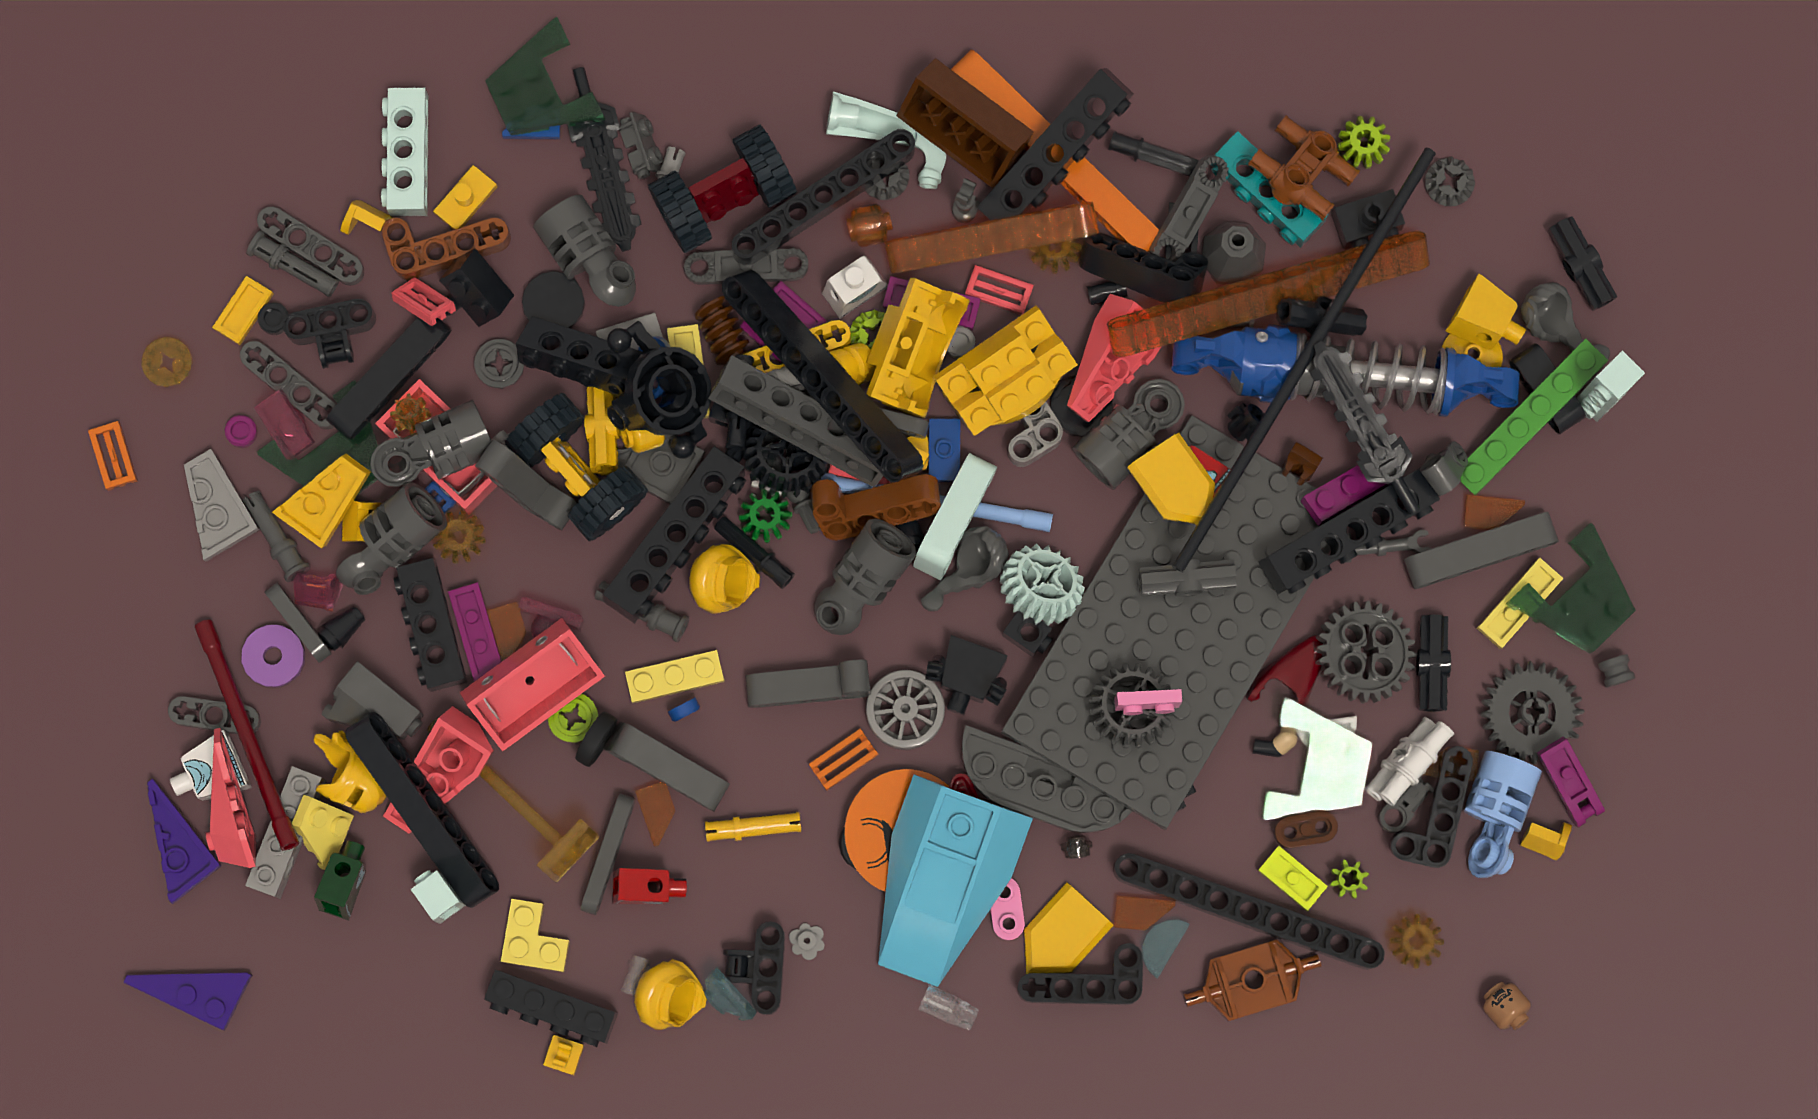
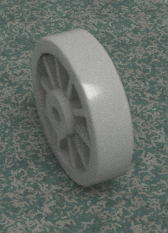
M898 670L886 674L872 687L871 695H868L866 702L867 721L873 734L885 745L900 750L916 749L929 743L939 732L945 715L944 699L935 682L925 680L926 675L913 670ZM908 686L906 696H901L897 687ZM912 687L921 691L914 699L910 697ZM892 689L897 696L896 701L885 696ZM924 695L927 697L930 703L924 705H917V702ZM882 700L892 705L893 709L880 710ZM931 709L929 719L918 714V711ZM893 714L894 717L885 725L881 716ZM915 718L926 724L919 732L914 723ZM897 721L901 722L899 735L889 730ZM905 723L910 724L914 732L913 735L903 736Z

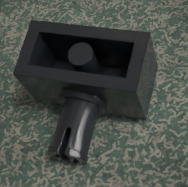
M1393 189L1333 209L1331 216L1343 249L1352 247V250H1359L1367 245L1396 197ZM1402 213L1399 214L1384 241L1400 235L1399 231H1402L1405 225Z
M476 248L455 259L439 280L449 291V294L445 297L454 302L456 311L463 308L478 327L500 316L514 297L512 291ZM448 311L445 312L446 316L451 315Z

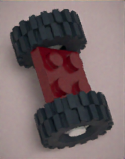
M761 124L732 139L740 160L687 188L676 170L648 184V189L657 208L684 253L712 239L707 223L723 218L727 212L738 206L749 204L756 196L761 195L763 201L770 208L797 193L796 186L780 153Z

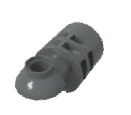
M574 195L561 201L535 222L534 230L568 280H572L575 275L587 271L593 293L601 301L608 305L620 307L629 304L633 300L636 293L635 272L628 263L617 259L614 254L617 246L582 195Z
M1155 379L1146 382L1136 392L1133 405L1128 410L1120 404H1116L1108 417L1104 416L1099 420L1100 425L1096 429L1091 428L1072 447L1073 452L1096 478L1108 488L1114 490L1130 474L1127 467L1149 450L1158 446L1153 436L1159 430L1170 428L1179 421L1185 406L1183 394L1176 385L1167 380ZM1154 399H1162L1167 404V409L1161 413L1155 412L1151 409L1150 402Z
M472 399L426 421L415 424L417 432L405 438L388 439L379 444L371 457V470L376 479L387 486L398 487L413 481L421 470L433 466L435 474L440 480L477 464L492 441ZM393 456L403 457L398 463L391 464L388 462Z
M409 482L402 486L360 522L361 535L368 547L362 552L353 554L342 561L336 571L337 579L344 586L354 589L359 595H368L375 592L381 586V577L385 570L390 566L397 568L404 564L446 529V517L438 502L423 487L416 483Z
M870 519L867 521L852 542L851 548H848L844 553L842 561H839L833 569L835 583L823 589L818 594L814 603L816 620L825 631L834 635L852 633L859 626L862 619L863 606L865 604L876 606L883 602L887 592L891 591L896 580L902 576L917 554L916 548L908 536L894 525L883 520ZM832 607L838 611L839 618L832 613Z

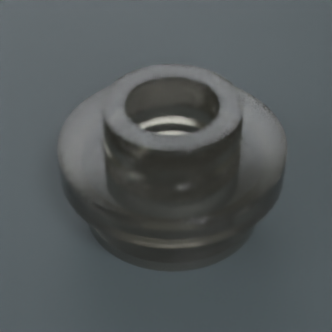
M1084 835L1067 837V842L1061 844V850L1065 851V858L1069 859L1087 857L1090 855V848L1093 847L1092 841L1085 840Z

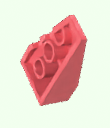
M1110 294L1094 319L1067 406L1083 420L1090 422L1114 398V392L1123 383L1129 384L1135 378L1133 374L1143 364L1148 365L1156 357L1170 332L1135 301Z
M452 706L437 719L414 763L442 802L446 804L480 776L494 750L479 723ZM390 803L383 817L408 834L412 831L393 804Z
M221 728L214 729L210 832H206V840L209 850L216 851L218 861L252 868L256 867V835Z

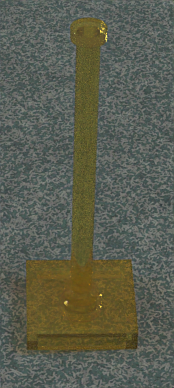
M439 717L433 720L431 724L428 726L427 731L429 733L431 732ZM487 765L482 770L480 777L553 845V848L541 859L537 866L554 882L557 883L600 837L581 818L564 836H561Z

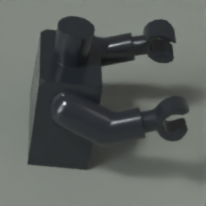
M951 635L946 660L942 655H935L931 661H928L925 680L942 682L941 688L952 692L947 706V710L965 715L970 699L983 703L986 698V700L998 706L1007 691V681L998 676L1008 656Z

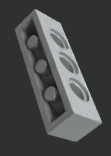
M293 766L280 795L281 802L291 823L303 794L319 800L321 794L316 792V786L326 784V780L322 777ZM270 821L256 857V867H252L245 886L281 899L302 846V836L298 835L295 831L299 845L293 849L282 851L272 828V821Z

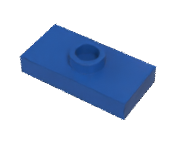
M929 419V475L936 477L938 482H954L960 471V419Z

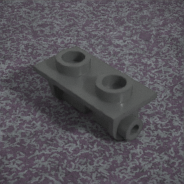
M631 112L629 113L630 117L620 120L621 126L619 131L626 149L634 146L637 147V150L628 153L634 175H637L638 179H644L650 176L649 171H660L663 157L659 148L655 146L652 137L654 130L650 120L645 115Z

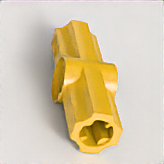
M587 387L588 415H585L584 426L589 443L590 470L592 473H597L601 476L609 475L616 471L619 465L617 439H620V430L612 424L607 415V408L612 405L615 396L595 387Z

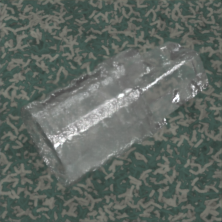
M929 984L918 1008L919 1011L932 1015L936 1019H941L945 1023L968 1030L972 1028L979 1011L958 996H953L949 992H945Z

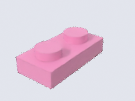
M1181 689L1117 692L1114 698L1115 711H1123L1124 715H1139L1143 713L1142 710L1155 709L1157 714L1175 712L1174 708H1179L1182 703Z

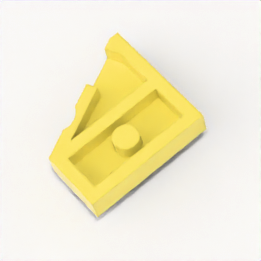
M303 794L292 825L297 834L302 836L303 843L308 851L314 853L319 860L317 864L319 868L325 870L332 853L339 854L354 815Z

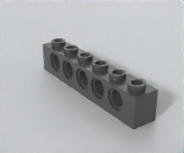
M731 355L721 370L708 399L874 488L883 477L881 472L816 400L782 383L774 376L756 369L746 361Z

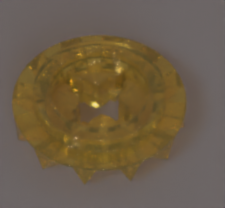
M164 337L153 341L147 346L142 356V369L146 377L152 383L164 387L179 385L185 377L189 376V371L193 364L190 351L186 345L180 340L171 337ZM161 352L170 359L176 358L172 362L173 373L166 367L159 368V365L163 363Z

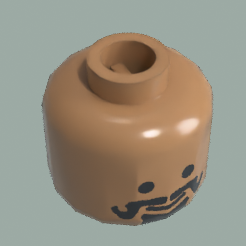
M1500 982L1484 995L1483 998L1486 1001L1483 1005V1010L1499 1029L1504 1030L1512 1027L1514 1030H1517L1529 1020L1526 1014L1530 1010L1531 1003L1515 984Z

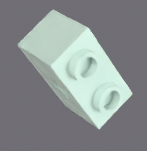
M428 870L414 880L416 886L411 891L433 921L441 924L466 906L439 871L436 870L434 873H431Z

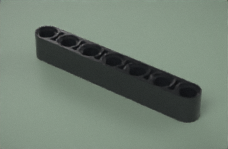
M897 129L739 232L732 241V251L735 260L742 265L756 263L908 163L915 154L913 134L905 129ZM898 141H905L910 147L905 152H898L893 148V145ZM872 158H879L884 162V165L879 169H872L867 165V162ZM846 175H854L858 178V182L853 186H846L841 180ZM826 191L832 195V199L827 203H820L816 200V195ZM800 208L807 214L801 220H794L790 217V212ZM770 225H775L781 231L775 237H768L764 234V230ZM745 242L755 246L754 251L750 254L740 253L738 247Z
M370 712L346 729V738L460 900L467 907L473 908L498 892L499 883L494 873L385 720L378 713Z

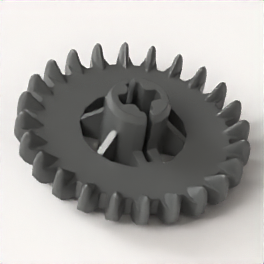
M1529 661L1525 671H1523L1519 663H1516L1514 665V674L1507 668L1503 669L1505 680L1497 676L1493 678L1497 689L1491 687L1485 689L1492 698L1481 700V703L1488 707L1489 710L1481 712L1480 716L1489 719V722L1484 724L1482 728L1493 731L1488 737V741L1499 740L1496 747L1497 751L1506 747L1508 748V756L1512 757L1517 753L1518 759L1525 761L1526 757L1529 756L1531 763L1536 765L1538 760L1536 752L1561 737L1579 738V735L1572 728L1584 725L1583 722L1576 720L1575 716L1581 715L1585 711L1574 707L1575 704L1582 700V697H1571L1570 695L1577 686H1564L1568 675L1557 679V667H1554L1547 674L1544 662L1535 671L1533 662ZM1525 692V701L1523 703L1513 701L1515 696ZM1537 692H1540L1543 695L1547 696L1549 701L1545 702L1541 698H1538ZM1551 703L1555 713L1554 721L1547 718L1549 715L1548 705ZM1510 704L1518 708L1516 714L1518 720L1514 723H1511L1509 716ZM1532 705L1534 710L1540 712V715L1535 717L1534 720L1531 714L1526 713V710ZM1544 722L1551 726L1548 731L1539 735L1540 724ZM1518 723L1525 726L1527 735L1516 730L1514 726Z

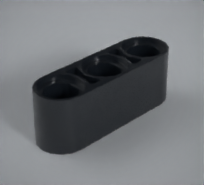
M1537 343L1509 359L1511 369L1520 373L1519 381L1529 395L1556 369L1547 354ZM1574 396L1548 423L1557 434H1561L1586 418V414L1580 402Z

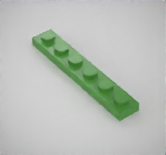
M1585 339L1468 457V465L1461 476V482L1476 496L1609 360Z

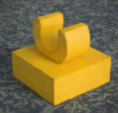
M553 1035L543 1065L575 1075L584 1045Z

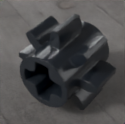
M1245 403L1236 406L1227 414L1231 419L1227 425L1230 434L1239 441H1244L1245 439L1248 441L1263 417V411L1254 404L1246 406Z

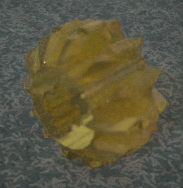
M1056 220L1053 221L1051 230L1045 223L1041 224L1042 234L1033 232L1031 237L1035 242L1029 244V251L1037 252L1032 256V262L1036 263L1043 260L1040 270L1045 271L1048 265H1051L1053 274L1058 273V265H1061L1066 272L1069 271L1070 264L1068 261L1077 263L1079 257L1074 252H1079L1082 249L1081 244L1075 243L1079 238V234L1073 232L1068 235L1070 225L1067 223L1063 226L1062 230L1058 229V221ZM1051 242H1056V246L1058 243L1061 244L1059 253H1055V249L1052 252L1049 251Z
M461 510L458 514V519H455L453 513L448 512L447 517L450 522L447 523L446 529L435 537L441 540L435 542L433 546L436 550L443 549L441 557L444 560L452 554V562L458 564L460 555H463L465 561L469 563L471 562L469 552L473 551L478 556L481 554V550L475 545L486 543L484 537L477 536L485 531L483 525L474 526L478 520L475 515L470 516L466 520V512ZM457 531H461L463 535L467 534V537H463L464 542L458 544L456 540H451L456 538L454 533Z
M1415 914L1413 916V925L1407 917H1403L1401 922L1405 929L1397 925L1393 926L1392 930L1400 935V937L1390 938L1389 943L1399 944L1400 947L1392 951L1393 956H1397L1402 952L1405 954L1400 962L1402 965H1406L1410 958H1412L1413 968L1418 969L1420 967V957L1426 966L1432 964L1429 954L1433 957H1440L1441 952L1433 946L1443 945L1444 940L1434 939V935L1440 933L1441 928L1429 929L1433 921L1432 918L1428 917L1423 925H1421L1420 914ZM1415 933L1420 934L1419 939L1422 937L1424 939V944L1418 946V950L1413 948L1414 944L1410 945L1409 939L1414 937Z

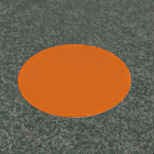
M900 769L881 774L868 782L858 792L848 810L845 821V844L850 860L867 882L886 892L888 860L879 867L869 869L868 867L877 866L885 861L887 853L878 862L867 864V862L878 860L885 853L884 832L875 825L862 824L873 823L883 828V825L878 821L870 819L861 821V819L872 818L881 822L883 820L893 830L913 774L949 787L944 781L927 772L914 769Z

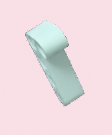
M971 453L968 454L918 549L913 564L914 568L940 581L943 579L955 550L995 475L997 466Z

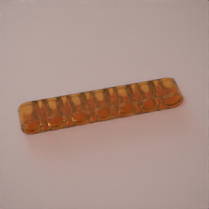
M1093 201L897 238L886 241L884 244L890 272L900 273L1098 234L1099 229Z

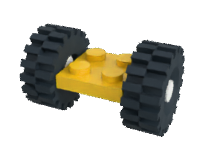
M560 393L553 396L551 400L545 401L542 406H538L532 414H528L524 421L519 423L515 430L508 435L509 437L505 440V445L529 467L541 463L544 459L551 470L555 473L560 472L567 480L565 486L575 496L580 495L582 497L578 501L579 503L574 505L572 511L569 512L568 518L588 541H593L597 537L604 535L606 531L611 530L626 515H629L633 508L638 506L641 500L645 498L648 489L628 466L618 468L604 480H600L595 473L591 472L590 467L567 442L570 436L575 434L579 430L578 428L582 426L585 416L565 393Z

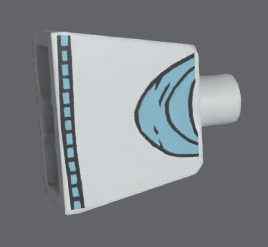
M864 255L830 277L826 282L822 295L839 319H841L887 288L888 284L871 260Z
M222 730L241 791L252 788L229 733ZM214 735L180 758L186 772L170 778L171 785L177 796L193 789L198 799L202 801L211 799Z

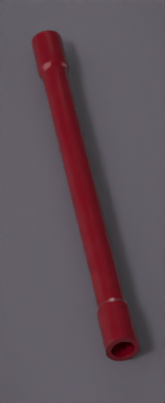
M203 620L197 623L194 628L203 651L207 654L270 815L272 828L282 851L293 849L299 845L298 838L291 820L285 812L223 654L222 644L212 620Z

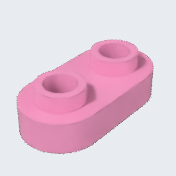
M1012 878L1006 885L1010 889V896L1008 898H1001L999 896L990 909L995 934L999 938L1008 941L1018 938L1025 926L1020 888ZM1006 918L1013 919L1015 927L1011 930H1006L1003 927V920Z

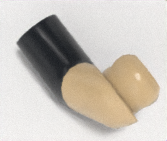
M1291 726L1282 727L1280 729L1281 732L1272 741L1255 738L1252 754L1272 757L1283 756L1297 743L1298 737L1296 736L1295 728Z

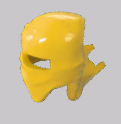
M344 731L333 733L332 739L323 734H315L314 743L324 751L329 762L337 768L332 783L317 785L316 792L325 798H330L333 802L348 806L359 813L370 812L382 804L386 799L385 793L349 744Z

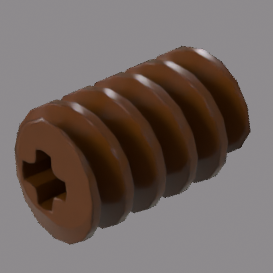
M723 295L704 303L695 313V319L703 321L700 324V330L708 332L705 336V341L713 343L710 347V352L712 354H719L715 358L717 365H725L731 355L735 357V355H743L750 352L743 350L749 343V340L738 339L744 332V329L733 328V325L739 321V318L728 317V314L734 308L732 306H723V303L726 301Z

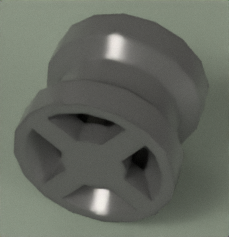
M1628 654L1598 663L1599 670L1604 672L1605 688L1613 687L1636 678L1634 672L1629 669L1628 663L1630 659Z

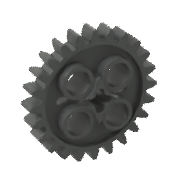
M1356 601L1350 604V610L1344 605L1338 609L1339 615L1335 612L1330 614L1328 617L1331 623L1325 622L1320 626L1326 633H1320L1316 636V639L1322 642L1323 645L1314 648L1315 652L1322 654V658L1317 660L1315 664L1324 665L1326 668L1319 675L1321 677L1327 675L1331 677L1327 686L1331 687L1337 684L1339 686L1337 690L1338 696L1348 691V701L1355 700L1359 695L1361 704L1368 702L1369 697H1371L1373 703L1380 701L1381 695L1387 699L1392 696L1391 689L1395 692L1402 689L1400 682L1405 683L1410 679L1404 671H1411L1415 668L1412 663L1408 662V659L1417 656V653L1408 650V647L1414 644L1415 640H1406L1405 637L1411 629H1401L1399 627L1403 618L1401 617L1394 621L1392 619L1393 609L1382 613L1381 603L1377 604L1372 610L1370 601L1364 602L1361 608ZM1364 625H1367L1368 627L1367 634L1365 628L1363 627ZM1346 628L1351 629L1355 633V643L1348 641L1345 637ZM1376 631H1381L1385 635V645L1380 644L1376 640ZM1364 647V650L1369 652L1370 656L1367 657L1366 653L1361 652V648ZM1346 659L1352 661L1355 665L1354 674L1346 671L1344 666ZM1376 661L1384 665L1386 671L1384 676L1376 672ZM1364 670H1365V675H1366V677H1367L1366 680L1363 679V672H1364Z

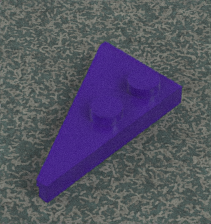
M151 779L147 782L148 797L155 821L154 828L158 849L161 852L162 870L166 878L168 900L174 904L222 865L158 783Z
M249 973L127 975L124 983L225 1031L252 975Z

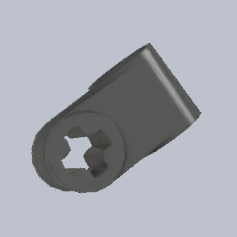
M1453 441L1447 445L1445 450L1438 454L1431 453L1428 455L1425 463L1420 468V472L1437 495L1441 496L1459 484L1464 469L1468 465V458L1462 446Z

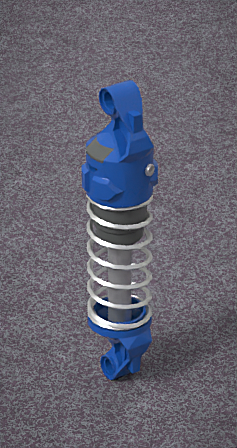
M1271 324L1265 329L1244 327L1241 331H1233L1214 339L1182 335L1175 337L1173 342L1171 369L1177 374L1194 375L1200 369L1210 366L1227 379L1237 395L1258 397L1262 403H1271L1309 339H1307L1305 333L1301 335L1300 332L1297 334L1290 331L1288 326ZM1328 335L1323 341L1327 346L1338 349L1340 353L1349 352L1352 358L1348 364L1352 373H1361L1364 381L1360 386H1362L1364 394H1367L1368 388L1372 387L1373 396L1376 399L1375 404L1380 410L1387 405L1393 389H1396L1398 405L1403 412L1411 408L1417 392H1420L1423 410L1428 415L1433 412L1435 416L1438 414V416L1447 417L1463 401L1478 394L1484 395L1490 400V404L1496 407L1511 408L1518 405L1520 378L1518 371L1508 367H1486L1469 355L1458 354L1454 348L1446 347L1444 349L1442 347L1438 351L1435 367L1428 368L1426 367V347L1424 345L1420 347L1417 366L1402 365V345L1400 343L1396 345L1393 364L1378 362V342L1376 340L1372 343L1369 361L1354 360L1355 341L1352 338L1348 340L1347 348L1345 346L1332 345L1331 338ZM1314 357L1288 400H1294L1297 395L1303 396L1308 403L1315 397L1324 398L1322 393L1326 387L1323 381H1314L1310 374L1315 368L1313 364ZM1378 388H1386L1382 402H1380ZM1402 390L1411 391L1406 405H1404ZM1426 393H1432L1431 405L1429 408L1427 404Z

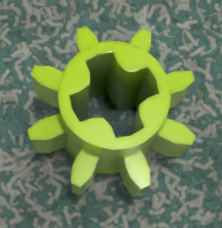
M1343 860L1341 863L1343 870L1331 869V873L1336 876V881L1330 883L1329 886H1337L1340 889L1338 893L1339 898L1345 892H1350L1351 898L1355 899L1357 898V888L1364 891L1367 890L1368 887L1362 881L1369 873L1360 872L1358 869L1360 866L1359 861L1353 867H1349L1347 861ZM1352 872L1354 874L1353 880L1357 883L1356 885L1351 884L1346 887L1342 874L1347 875Z

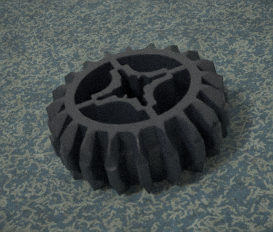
M762 427L760 429L755 428L752 431L751 437L746 441V449L743 454V458L746 460L745 469L751 472V482L760 480L758 485L760 490L765 487L770 488L769 493L771 496L776 491L781 492L783 499L787 497L788 492H792L796 498L800 495L801 490L808 494L811 491L812 485L821 480V477L826 473L827 462ZM781 441L778 444H770L772 442ZM784 449H786V456L789 457L788 465H786V458L783 457ZM794 470H802L797 473H791Z

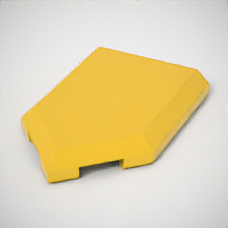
M1180 433L1174 434L1127 467L1163 519L1197 525L1213 499L1215 482Z
M1066 883L1024 929L1026 974L1072 972L1114 925L1077 890Z

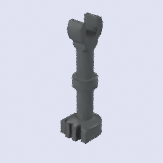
M966 178L963 180L962 187L959 193H957L952 207L953 217L961 223L972 221L979 210L977 206L981 203L978 200L975 201L976 196L973 195L976 183Z
M1419 530L1411 537L1385 540L1382 537L1383 541L1373 547L1366 549L1362 545L1355 549L1358 555L1376 553L1377 556H1386V552L1405 550L1418 554L1430 550V547L1422 548L1417 543V539L1419 537H1426L1428 531Z

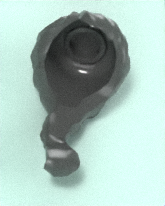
M1549 282L1540 284L1530 290L1525 296L1520 312L1526 328L1531 332V336L1538 337L1541 341L1562 342L1565 346L1569 347L1570 352H1573L1584 340L1575 326L1572 301L1567 289L1558 283ZM1601 344L1593 345L1601 354L1609 359L1610 350L1608 347Z
M987 526L969 528L965 531L957 548V570L951 576L942 579L932 592H929L921 599L922 606L928 611H938L943 605L944 595L950 592L958 593L972 587L979 589L987 582L997 578L1009 557L1006 541L1001 534Z

